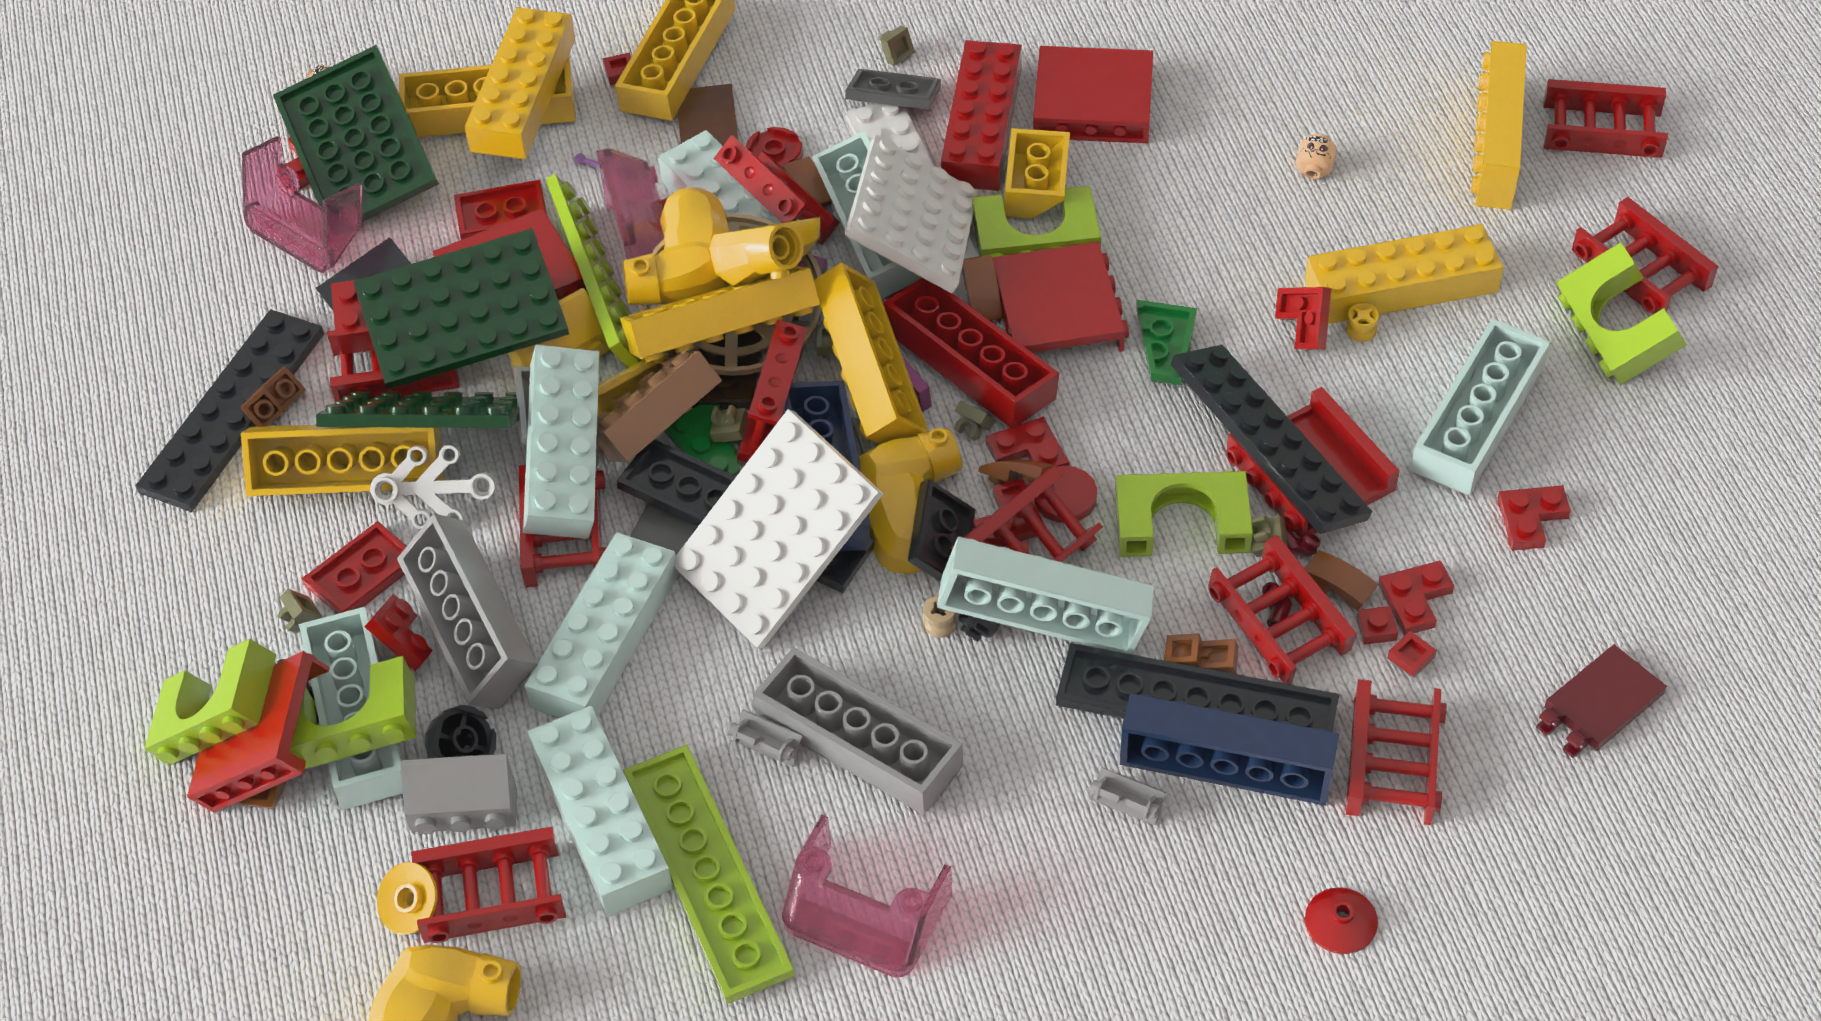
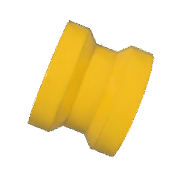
M1368 303L1353 305L1348 312L1347 335L1358 342H1367L1373 339L1377 331L1378 310Z

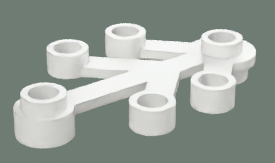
M447 444L442 447L439 457L417 481L403 482L415 466L423 464L428 459L427 449L421 445H416L408 450L406 459L393 473H382L373 479L370 492L374 500L379 504H394L411 519V523L416 529L421 530L424 525L417 522V515H425L427 521L432 515L426 509L418 510L404 495H417L437 514L448 517L449 513L453 512L459 516L460 520H464V514L460 509L451 508L437 494L471 493L473 497L483 500L494 494L497 484L495 478L486 472L478 473L472 479L435 480L449 464L455 463L460 458V450L454 444ZM449 448L455 452L453 460L445 457L444 452L446 449ZM414 450L422 452L423 459L421 461H416L413 458L412 453ZM481 479L488 481V490L484 491L479 488L478 483ZM384 483H389L393 487L391 494H386L382 490Z

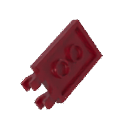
M1613 644L1546 700L1545 710L1539 716L1542 721L1536 725V728L1548 736L1563 722L1572 730L1566 737L1568 743L1563 747V750L1572 758L1576 757L1588 745H1591L1598 751L1663 696L1667 685Z

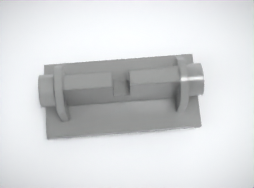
M744 709L741 712L738 724L733 722L728 731V735L732 736L733 741L787 765L795 766L803 738L802 734Z
M1103 767L1100 769L1097 780H1093L1089 793L1092 794V801L1153 825L1157 823L1167 793Z

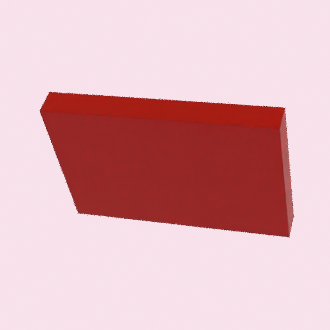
M541 180L454 195L461 240L542 208L547 214Z
M377 521L302 578L303 584L336 614L364 607L405 575L397 558L407 545Z

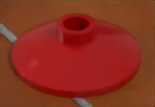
M1330 888L1318 893L1309 902L1305 913V925L1310 937L1323 949L1338 954H1350L1364 949L1372 942L1378 928V917L1371 902L1359 892L1348 888ZM1337 912H1344L1349 916L1340 917L1337 915Z

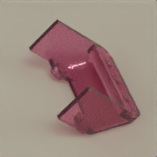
M280 137L271 138L241 153L243 216L250 231L317 272L323 273L333 268L362 226V185L356 183L323 200V206L299 193L297 173L282 163Z
M610 148L596 150L607 211L613 210L623 241L626 260L651 254L655 247L664 239L660 225L663 208L655 187V183H658V178L654 165L649 166L645 160Z
M821 815L795 862L782 910L785 930L795 937L888 976L899 978L908 975L914 969L952 897L951 866L944 864L930 893L918 888H906L895 896L889 906L827 880L832 870L831 858L827 853L831 847L828 817Z

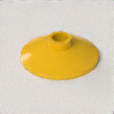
M405 862L394 866L382 879L377 893V909L380 919L390 931L397 934L410 935L418 932L417 920L432 917L437 905L435 880L425 867L417 863Z

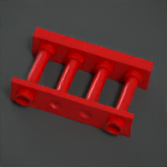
M1548 79L1543 99V108L1554 109V124H1548L1543 149L1662 158L1668 133L1656 132L1655 116L1661 117L1666 99V88ZM1566 110L1584 111V126L1566 125ZM1596 112L1613 113L1614 129L1597 128ZM1625 114L1642 115L1644 131L1626 130Z
M731 135L713 158L781 223L797 221V219L804 220L820 217V238L817 243L823 245L839 225L840 221L763 151L756 157L737 138Z
M1629 197L1619 202L1614 223L1596 235L1592 236L1582 227L1576 230L1572 251L1587 263L1609 250L1603 244L1623 231L1636 239L1625 247L1631 258L1645 248L1659 257L1639 270L1644 279L1624 290L1627 295L1651 314H1655L1663 308L1667 312L1671 297L1689 284L1695 285L1702 292H1705L1713 285L1718 265ZM1667 266L1672 267L1681 274V276L1661 289L1648 280Z
M777 319L747 418L749 420L739 448L737 460L748 462L781 419L808 328Z
M335 330L327 331L333 355H340L342 376L330 377V387L335 401L343 400V396L351 395L353 391H369L370 396H381L382 392L399 391L401 396L413 395V392L419 391L436 392L460 388L457 369L387 390L375 350L371 351L372 371L354 374L353 353L342 355L335 336Z
M596 463L594 523L588 538H592V551L542 556L541 553L538 554L537 547H543V543L581 540L584 538L523 533L526 465H519L520 569L525 588L537 587L538 573H543L544 569L594 564L595 568L607 548L602 547L600 490L606 488L604 470L598 471Z
M1054 465L963 538L974 539L988 544L985 539L993 533L995 537L999 536L1009 549L1029 554L1009 528L1011 524L1008 520L1016 514L1018 518L1022 517L1053 556L1050 560L1062 562L1078 548L1084 551L1096 542L1097 538L1094 535L1103 526L1100 522L1088 529L1082 526L1055 491L1057 487L1054 482L1063 475ZM1037 496L1041 500L1046 499L1074 535L1075 539L1065 548L1061 547L1033 511L1034 505L1031 501Z
M1278 535L1266 540L1261 561L1227 579L1218 567L1212 569L1208 584L1211 597L1217 603L1220 602L1266 660L1271 674L1275 678H1280L1283 683L1291 685L1297 669L1295 665L1328 646L1334 647L1340 656L1352 650L1357 633ZM1268 571L1275 573L1282 584L1247 604L1236 591L1237 588ZM1287 596L1294 597L1302 609L1267 629L1255 615ZM1307 621L1314 622L1322 634L1287 654L1275 641V639Z
M1358 679L1354 697L1345 815L1360 816L1362 803L1369 804V800L1424 807V825H1431L1434 812L1440 813L1442 804V791H1436L1440 723L1445 724L1447 703H1441V689L1434 688L1431 705L1378 699L1377 695L1371 694L1372 681ZM1375 712L1429 718V734L1377 728L1375 724L1369 723V715H1375ZM1373 741L1427 747V763L1373 757V753L1367 752V744H1373ZM1372 770L1426 777L1425 793L1373 787L1371 783L1364 782L1365 773L1371 774Z
M553 826L411 851L412 863L425 867L433 876L437 887V905L433 916L417 920V926L424 943H443L450 938L533 923L548 924L557 919L566 918V910L561 894L551 895L547 859L559 856ZM533 861L537 898L516 902L512 866L518 863ZM497 867L502 904L480 908L477 872ZM462 874L466 911L444 915L441 878Z

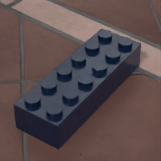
M844 381L791 383L782 416L788 409L795 411L861 472ZM869 513L840 551L868 549L870 532Z
M1130 693L1121 732L1120 765L1326 806L1339 733L1330 732L1324 728L1298 726L1288 721L1278 722L1262 719L1252 714L1241 715L1226 712L1215 707L1205 708L1190 705L1184 701L1174 702L1158 699L1148 694L1137 695Z

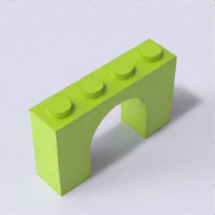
M1090 186L1065 188L1064 201L1060 202L1062 224L1054 231L1041 235H1029L1019 232L1008 223L1002 195L972 198L974 210L973 223L979 256L991 254L992 257L1098 241L1101 248V234Z
M1621 242L1556 282L1562 292L1557 295L1558 299L1566 311L1572 308L1576 314L1571 317V320L1580 333L1586 330L1589 335L1584 340L1593 355L1600 353L1603 360L1598 362L1607 378L1614 375L1620 385L1687 345L1664 308L1629 329L1613 331L1600 326V317L1605 305L1613 297L1644 279Z
M1246 471L1116 475L1115 505L1120 557L1152 556L1154 539L1152 518L1160 509L1176 503L1195 505L1210 515L1215 526L1218 554L1251 553L1253 531Z
M252 639L229 648L219 683L209 701L208 698L212 686L186 670L164 680L144 749L154 754L158 760L174 764L258 725L277 655Z
M400 656L370 665V693L366 703L355 715L337 724L317 725L316 704L307 688H305L290 747L291 753L306 761L305 769L416 738L415 678L404 657Z

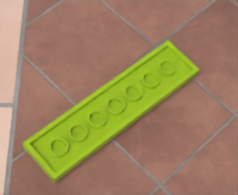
M553 174L545 180L607 345L629 368L643 359L630 354L620 318L631 315L625 302L620 299L623 292L616 280L612 278L615 272L610 262L604 257V254L607 253L606 248L601 240L596 237L599 230L594 221L588 216L591 212L590 207L583 197L579 199L576 197V192L568 181L563 182L556 174Z
M688 745L623 769L629 786L669 868L672 884L726 1003L730 1004L794 977L792 964Z

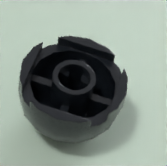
M459 705L444 710L430 722L425 733V748L428 757L494 755L497 737L495 729L490 728L489 723L486 721L488 719L486 714L473 706Z

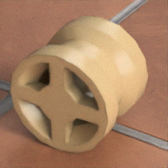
M935 595L927 599L923 605L924 627L932 636L945 637L953 633L956 628V612L937 608L939 595Z

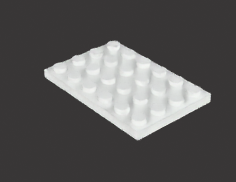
M875 135L869 145L844 235L944 290L953 293L959 284L974 212L972 198L977 197L978 191L969 183L959 181L948 175L942 168L933 167L924 162L918 155L908 153L897 147L893 141Z
M788 409L676 555L674 567L755 647L763 649L884 493L795 411Z

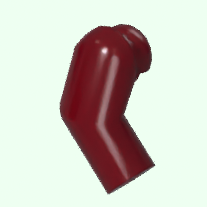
M1285 524L1287 547L1292 554L1305 557L1313 556L1320 546V539L1315 534H1306L1303 539L1297 538Z
M1275 582L1266 583L1262 588V595L1278 587V584ZM1288 596L1269 606L1271 613L1267 620L1268 627L1288 617L1292 607Z

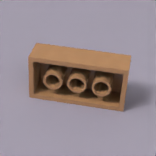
M685 350L679 354L673 352L662 361L664 365L662 369L656 374L654 371L648 373L638 382L641 387L634 393L628 391L615 402L617 407L609 414L605 411L597 417L596 445L610 462H629L722 381L699 351L687 352Z

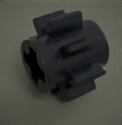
M964 614L959 615V622L963 624L960 630L977 642L981 636L985 638L992 637L1000 626V623Z

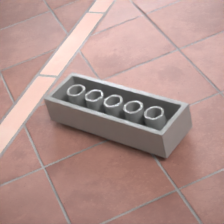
M433 514L399 555L397 560L468 704L500 709L534 670L538 662L464 520Z
M795 647L789 651L753 693L756 715L802 734L801 744L923 815L963 766V743Z

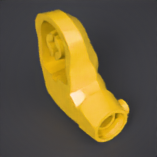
M687 187L679 189L667 198L660 218V225L665 239L664 250L656 255L651 253L623 260L624 281L629 305H660V302L671 303L725 287L727 284L725 280L715 274L709 250L711 240L715 234L729 232L727 216L722 203L716 195L703 188Z
M820 217L715 234L709 247L715 274L732 286L753 282L771 274V279L789 277V269L796 267L802 257L808 254L819 240Z
M947 427L934 428L931 431L915 434L914 437L899 438L882 443L858 457L861 473L884 493L869 512V537L874 539V553L879 564L891 572L910 574L922 571L908 562L920 483L928 478L937 483L961 471L963 468L959 447L952 432Z
M437 945L407 947L402 951L389 977L376 994L370 1011L369 1021H457L458 1015L468 1011L472 1015L510 1016L516 1007L520 994L521 965L519 962L487 953L480 954L459 947Z

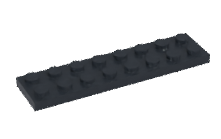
M270 309L137 482L135 487L138 493L192 512L242 446L241 432L250 427H256L240 407L283 366L287 367L294 375L323 337L324 331L322 326Z
M1222 344L1174 355L1170 365L1319 534L1369 520L1373 511Z
M654 439L634 457L617 479V489L699 526L737 476ZM869 537L867 550L839 551L816 581L844 593L874 549V539Z
M1070 643L1056 696V706L1124 719L1130 693L1137 695L1148 694L1158 699L1174 702L1184 701L1190 705L1205 708L1215 707L1226 712L1241 715L1252 714L1262 719L1278 722L1288 721L1298 726L1324 728L1333 732L1339 694Z

